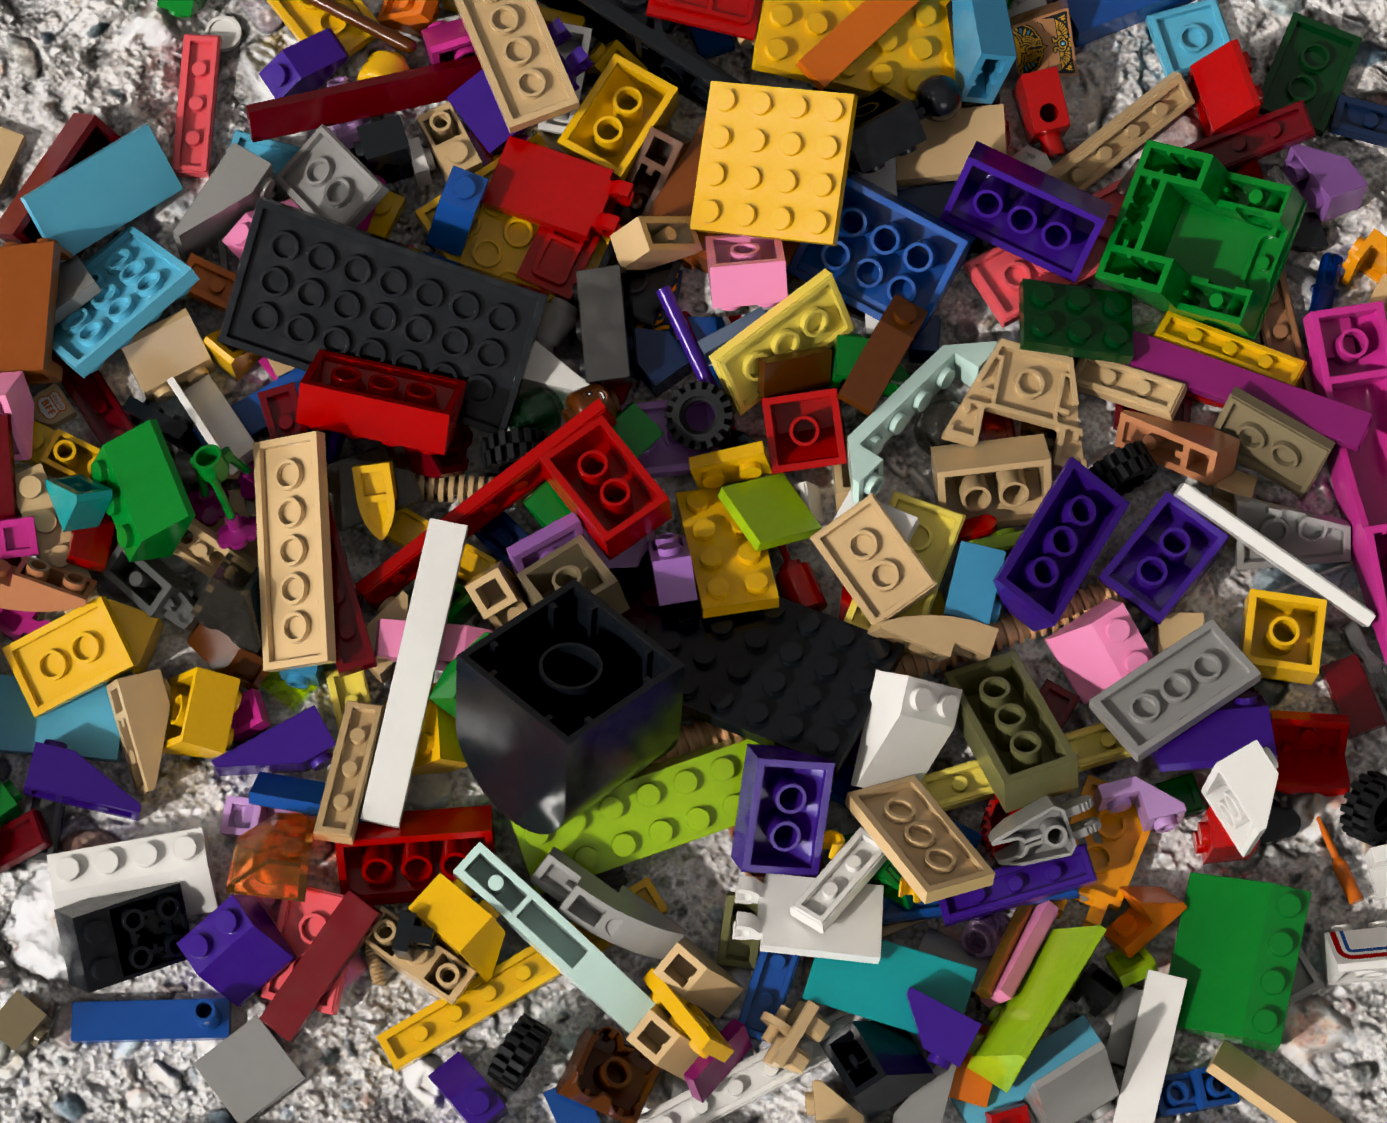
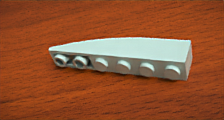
M480 841L453 870L455 878L460 879L467 885L480 901L484 899L500 914L499 918L627 1033L630 1034L648 1011L656 1005L594 944Z

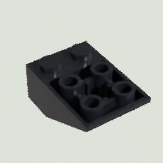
M180 882L88 898L54 910L69 983L87 993L187 960L176 944L190 932Z

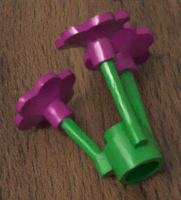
M214 444L200 447L193 457L190 458V463L195 469L199 485L197 491L187 494L195 513L194 518L207 527L214 526L219 518H224L226 525H223L217 532L219 547L222 549L229 547L234 550L241 549L249 541L257 539L256 517L247 518L246 516H240L238 512H234L229 502V493L225 488H222L221 483L227 479L230 469L229 463H231L241 471L238 477V482L242 485L240 489L241 496L246 500L255 498L254 460L249 464H245L232 453L229 447L220 449Z

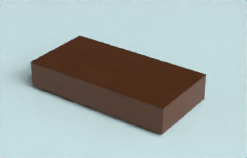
M827 346L759 358L758 393L763 398L831 385L832 350Z

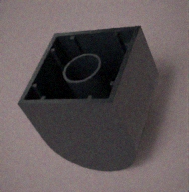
M573 579L457 655L456 732L464 759L483 792L507 818L530 832L551 834L675 747L679 739L685 664L577 580Z

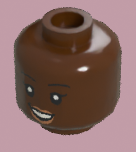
M601 383L587 385L568 394L566 408L562 409L563 420L567 423L598 398L616 420L617 415L621 412L619 399L612 388H606Z

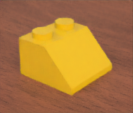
M196 667L171 677L169 681L171 688V699L169 702L171 706L162 754L213 758L225 754L226 750L230 748L234 737V729L231 728L233 713H236L241 703L242 694L241 691H238L240 678L201 667Z
M439 873L408 909L412 913L417 914L424 927L434 929V935L438 936L437 941L463 963L474 969L477 975L487 983L493 976L506 933L496 921L500 914L484 899L479 904L470 897L474 894L473 891L460 879L456 878L451 882Z

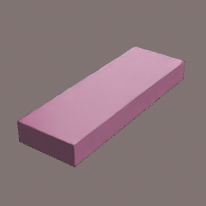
M1050 900L1033 908L991 998H979L988 1008L1013 998L1058 914L1059 908Z

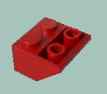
M1238 39L1229 41L1190 66L1186 82L1196 101L1195 107L1206 138L1257 118L1260 107L1264 103L1261 87L1258 83H1253L1250 75L1252 71L1250 56L1246 50H1241Z

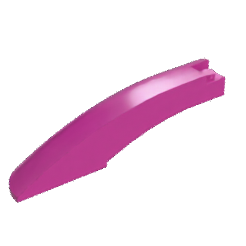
M1383 301L1311 311L1303 317V323L1310 354L1306 357L1314 393L1373 414V421L1359 452L1335 444L1327 458V464L1341 519L1348 520L1351 526L1352 561L1366 607L1376 615L1372 625L1387 665V318Z

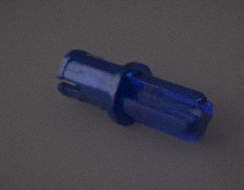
M1328 252L1321 257L1316 282L1310 286L1312 297L1308 313L1331 309L1335 298L1339 297L1340 291L1337 289L1343 263L1342 256Z

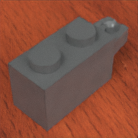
M118 544L107 560L102 574L150 617L169 620L184 630L193 631L205 614L192 598L196 591L161 559L129 562L124 548H121Z

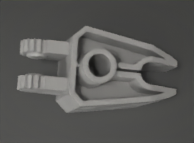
M1045 795L1004 818L987 835L992 846L1015 841L1009 846L993 853L998 864L1025 866L1072 856L1077 847L1075 840L1088 836L1102 828L1098 817L1086 818L1073 824H1069L1068 821L1069 817L1087 811L1094 806L1092 796L1082 795L1059 803L1056 798Z

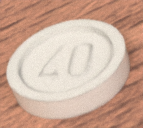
M222 15L213 18L207 24L205 35L221 36V52H227L235 49L240 44L242 30L236 19Z

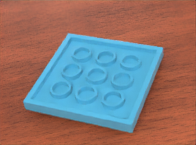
M130 224L84 263L102 291L54 326L52 352L80 376L85 378L88 374L99 370L105 360L116 350L127 346L132 341L134 335L143 327L156 321L162 315L163 310L176 299L187 295L191 287L200 280L191 267Z

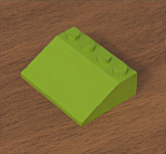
M1101 925L1052 929L1046 940H1043L1013 998L1008 1000L1006 1004L1003 1002L994 1006L987 1018V1021L992 1023L986 1035L978 1032L967 1052L972 1055L967 1068L1008 1093L1087 966L1107 929Z

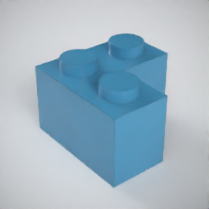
M961 541L943 616L974 620L989 625L990 622L997 624L1002 601L995 600V597L999 596L993 580L1004 563L1006 551Z

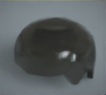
M947 399L938 400L929 404L917 416L913 428L916 443L928 455L931 456V447L958 444L943 440L941 436L961 402Z

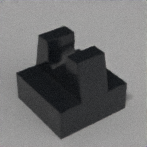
M400 911L392 947L398 959L414 961L416 950L435 952L438 936L434 935V929L421 927L422 922L416 913Z
M1092 963L1075 983L1076 986L1070 999L1077 1003L1083 995H1090L1094 999V1006L1089 1011V1014L1096 1017L1114 1001L1123 987L1113 977Z

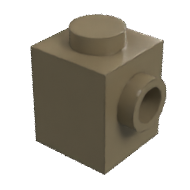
M17 990L0 1010V1040L23 1058L32 1046L35 1048L40 1046L51 1032L49 1026L53 1022L45 1013L49 1006L31 992L26 998Z

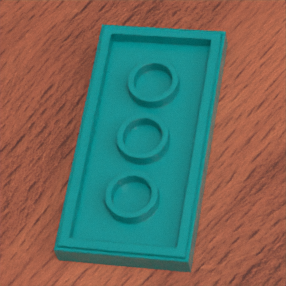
M882 939L881 958L878 964L814 957L802 999L918 1034L905 995L908 988L912 987L964 1014L978 969Z

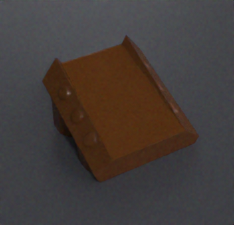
M604 1026L597 1031L587 1027L577 1039V1044L560 1082L555 1087L557 1094L623 1123H637L661 1068L651 1062L635 1047L625 1044L621 1032L612 1026Z

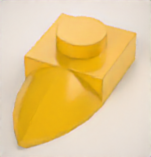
M392 460L354 465L352 473L360 515L371 533L380 541L384 540L393 524L395 500L398 498Z

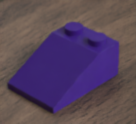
M1166 492L1098 576V580L1160 625L1201 580L1224 551L1229 536L1172 494Z

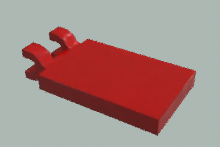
M509 135L482 202L484 207L589 241L592 232L610 239V235L622 228V225L619 224L621 220L619 216L603 212L608 200L630 208L635 192L632 191L634 188L633 183L623 180L613 181L615 176L613 169Z

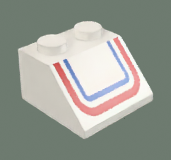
M1387 920L1368 923V928L1353 930L1352 924L1329 927V932H1325L1319 939L1326 986L1387 980Z

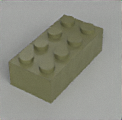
M1016 649L944 673V685L963 690L956 724L1005 813L1023 808L1045 795L1056 797L1079 789L1078 758Z

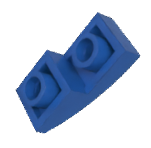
M1207 1067L1195 1068L1184 1073L1165 1075L1155 1118L1178 1116L1237 1104L1240 1102L1239 1095L1206 1071Z

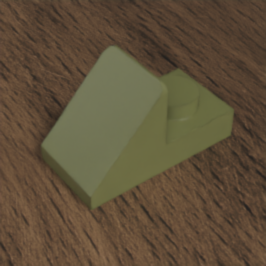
M727 891L723 906L722 927L716 963L718 965L755 969L760 940L732 939L737 911L748 912L757 916L758 904L735 903V892Z

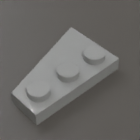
M1234 494V515L1305 565L1351 561V526L1348 520ZM1234 538V565L1237 570L1276 567Z

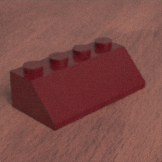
M73 113L0 218V238L4 242H19L22 244L36 243L37 239L42 238L20 198L121 137L96 115ZM85 248L84 250L80 251L79 253H77V255L79 256V258L81 257V255L83 254V252L86 250V248Z

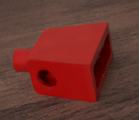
M1057 66L1020 75L1012 94L1027 143L1029 145L1040 143L1042 152L1047 154L1049 160L1065 155L1062 137L1065 136L1070 127V119Z

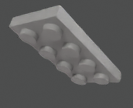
M1211 619L1089 700V708L1138 763L1260 682L1262 673L1217 623Z

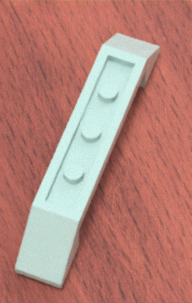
M997 341L943 345L847 437V461L854 504H857L871 493L875 496L881 490L884 484L883 459L877 455L881 452L884 444L894 434H900L906 427L908 420L917 412L924 411L932 397L941 389L948 388L954 377L971 387L996 346Z

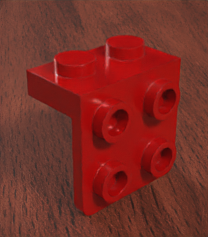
M1270 710L1279 765L1276 769L1279 775L1275 790L1285 794H1296L1298 792L1319 793L1327 797L1345 795L1347 792H1350V780L1345 759L1350 725L1349 716Z

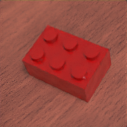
M603 415L539 457L546 481L569 510L576 514L584 529L609 560H612L673 518L668 496Z

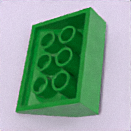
M1190 872L1184 898L1187 909L1180 916L1168 973L1169 975L1187 979L1176 1030L1222 1041L1225 1039L1230 1043L1272 1053L1280 1047L1312 892L1269 882Z

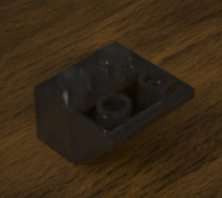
M229 551L190 614L197 617V620L206 628L217 629L230 637L231 641L239 648L244 650L250 649L255 653H258L262 646L259 568Z

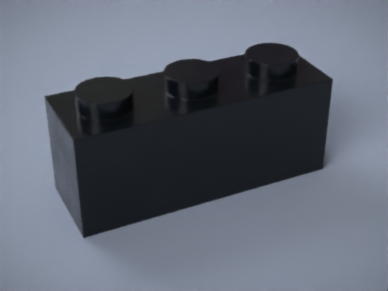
M621 265L576 271L577 282L573 283L572 291L576 305H579L580 319L576 320V333L578 340L583 344L584 356L579 358V369L582 378L586 379L588 384L601 383L605 387L640 382L630 271Z

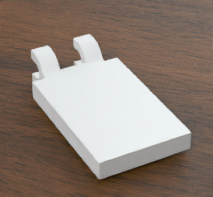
M766 873L764 883H762L757 878L739 875L738 885H736L735 903L758 904L757 916L752 913L737 911L736 921L733 923L732 939L760 940V951L872 964L879 963L881 958L884 885L866 884L825 933L822 934L791 916L790 911L793 903L815 878Z

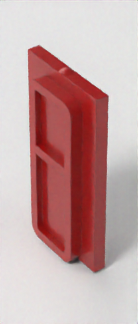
M648 0L645 15L754 41L761 13L762 0Z
M608 200L603 213L613 214L617 203ZM540 225L516 274V278L542 291L549 292L571 302L573 298L572 286L573 283L577 282L576 271L586 270L602 235L592 232L589 241H585Z

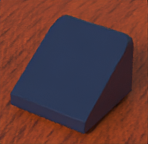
M933 316L910 346L909 362L924 364L939 349L941 333L940 316Z

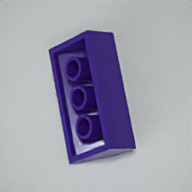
M976 141L941 214L940 220L1075 283L1107 219L1112 204Z
M1070 457L993 580L1004 608L1032 631L1053 627L1057 624L1130 504L1073 457Z

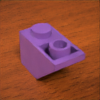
M1300 144L1291 146L1283 167L1285 176L1290 183L1295 185L1305 198V201L1308 202V207L1316 212L1322 222L1360 208L1368 183L1348 158Z
M667 532L656 535L655 540L647 541L659 606L698 600L691 554L685 535L678 536L675 532Z

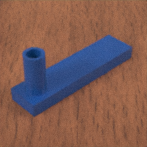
M227 998L72 1002L71 1041L76 1044L225 1040L231 1035L232 1002Z

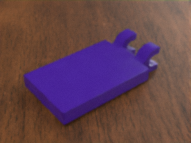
M556 18L547 26L556 48L572 37L559 18ZM580 45L567 56L566 60L559 53L574 91L580 88L574 81V78L594 65ZM483 69L446 97L492 157L504 149L509 135L517 138L530 128L527 127L517 132L509 133Z

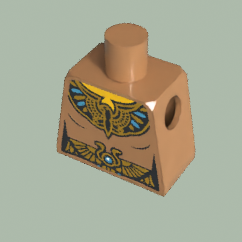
M1059 0L1010 18L1017 55L1018 75L1057 66L1059 76H1078L1067 0Z

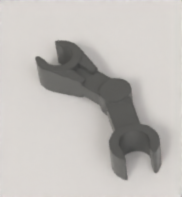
M1352 620L1339 627L1343 632L1340 638L1348 649L1357 654L1358 657L1361 656L1364 660L1366 668L1374 676L1381 690L1378 696L1381 704L1387 711V677L1383 671V664L1380 658L1370 651L1360 627Z

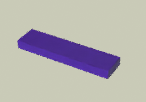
M1086 843L1077 845L1072 856L1025 866L1008 865L994 869L995 878L992 886L938 901L945 927L1096 884L1097 877Z

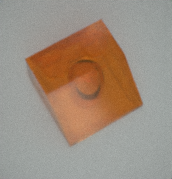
M277 812L237 837L226 885V893L305 902L314 854L315 840L313 831L317 817L300 813Z

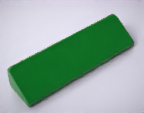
M631 402L617 415V424L613 427L636 458L642 455L664 434L659 426L634 402ZM547 481L522 502L542 528L571 513Z

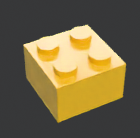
M1250 588L1244 600L1238 648L1262 673L1261 678L1312 685L1320 669L1327 600Z

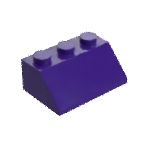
M1245 691L1153 752L1151 756L1160 772L1213 768L1218 761L1258 740L1262 748L1268 747L1277 759L1269 707L1262 695Z
M747 744L731 857L741 872L818 876L835 767L833 761L781 746Z

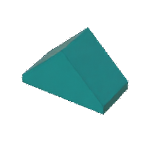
M82 474L45 479L46 489L63 532L98 527L113 497L111 488Z

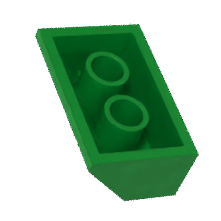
M149 419L102 445L91 465L93 480L111 488L113 491V497L106 513L112 517L117 530L118 544L121 548H124L129 562L171 557L195 517L194 510L157 419Z

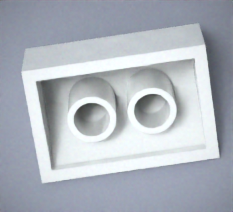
M1258 740L1251 742L1215 763L1201 789L1203 796L1243 858L1251 853L1267 828L1279 775L1276 770L1279 767L1277 759L1268 747L1262 748Z

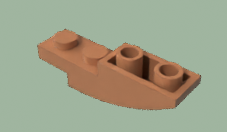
M24 556L18 567L0 559V608L26 612H53L84 607L96 589L98 581L87 578L82 573L76 571H67L55 567L39 558Z

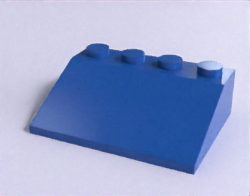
M848 170L837 246L801 242L787 272L807 282L823 269L828 270L833 274L844 302L879 321L894 295L901 296L928 311L914 339L916 340L932 319L958 274L976 237L940 220V218Z

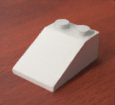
M876 670L870 695L872 705L863 727L851 785L866 788L915 775L921 782L955 728L963 690L908 675Z

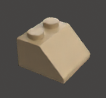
M186 308L136 333L127 346L120 348L144 397L157 403L166 402L176 395L166 381L173 376L181 388L189 384L193 385L206 375L216 371L213 361Z

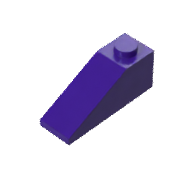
M315 705L225 754L211 760L219 776L259 774L260 771L273 774L306 772L312 768L314 771H318L331 764L336 743Z
M46 739L44 743L35 742L24 785V795L131 820H139L142 805L77 752L67 749V744L51 739Z

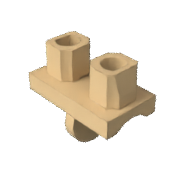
M798 1000L792 1011L782 1004L775 1016L764 1011L760 1021L768 1027L761 1039L772 1045L762 1059V1062L773 1068H784L797 1074L803 1073L810 1061L811 1055L797 1047V1044L803 1034L814 1042H820L830 1028V1024L817 1013L820 1007L810 1000L807 1003Z

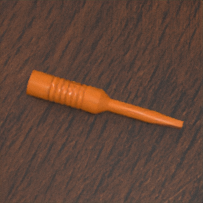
M1320 816L1316 817L1322 837L1333 859L1332 868L1349 905L1363 901V895L1347 861L1340 857Z

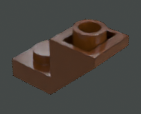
M205 610L202 619L188 637L187 643L216 672L240 678L239 686L248 690L252 688L258 690L269 673L263 671L262 650L240 640V625Z

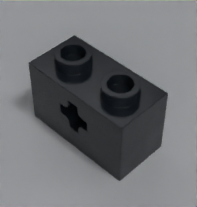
M399 114L356 127L359 140L353 142L356 157L374 175L383 178L386 184L414 176L411 150Z

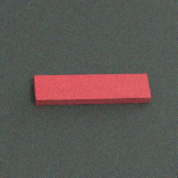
M184 34L172 169L177 177H210L221 58V36Z

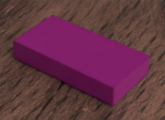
M735 1018L720 1032L734 1049V1052L724 1063L710 1055L707 1059L699 1056L684 1073V1078L692 1097L702 1103L752 1048L745 1024Z

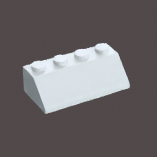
M202 827L47 855L51 891L56 909L88 898L173 882H180L187 918L211 914L219 907L209 839Z

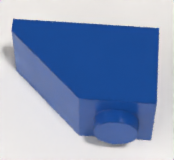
M453 165L426 240L427 246L461 258L483 204L482 200L487 191L489 179Z

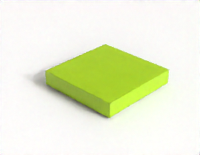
M784 473L724 486L719 491L718 498L756 552L808 539L822 528Z

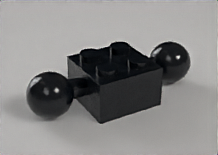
M936 74L925 78L919 84L915 93V99L913 100L885 85L860 97L857 101L848 165L862 174L873 173L882 169L885 166V162L895 156H905L914 152L918 144L927 140L920 122L922 119L926 118L933 122H944L953 118L960 110L963 96L958 83L947 75Z

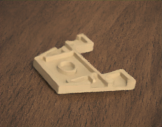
M1001 338L944 429L941 439L974 448L978 443L985 411L1055 430L1056 439L1051 459L1052 469L1061 471L1070 457L1075 458L1087 468V461L1083 456L1081 441L1083 430L1079 425L1077 409L1079 399L1073 358L1065 355L1020 349V343Z

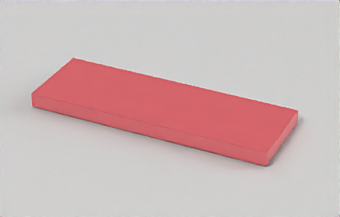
M1135 172L1092 194L1111 203L1112 206L1075 283L997 246L964 263L963 270L1003 328L1019 320V285L1023 278L1073 286H1081L1095 278L1096 271Z

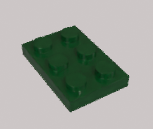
M1293 12L1261 89L1264 103L1260 107L1259 114L1265 115L1304 100L1317 136L1322 138L1362 38Z
M1022 279L1019 285L1020 349L1130 364L1134 357L1132 294Z

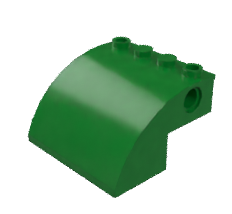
M1147 140L1096 271L1095 278L1118 292L1132 294V299L1164 313L1171 311L1231 334L1256 340L1308 202L1300 196L1293 186L1229 172L1212 154Z

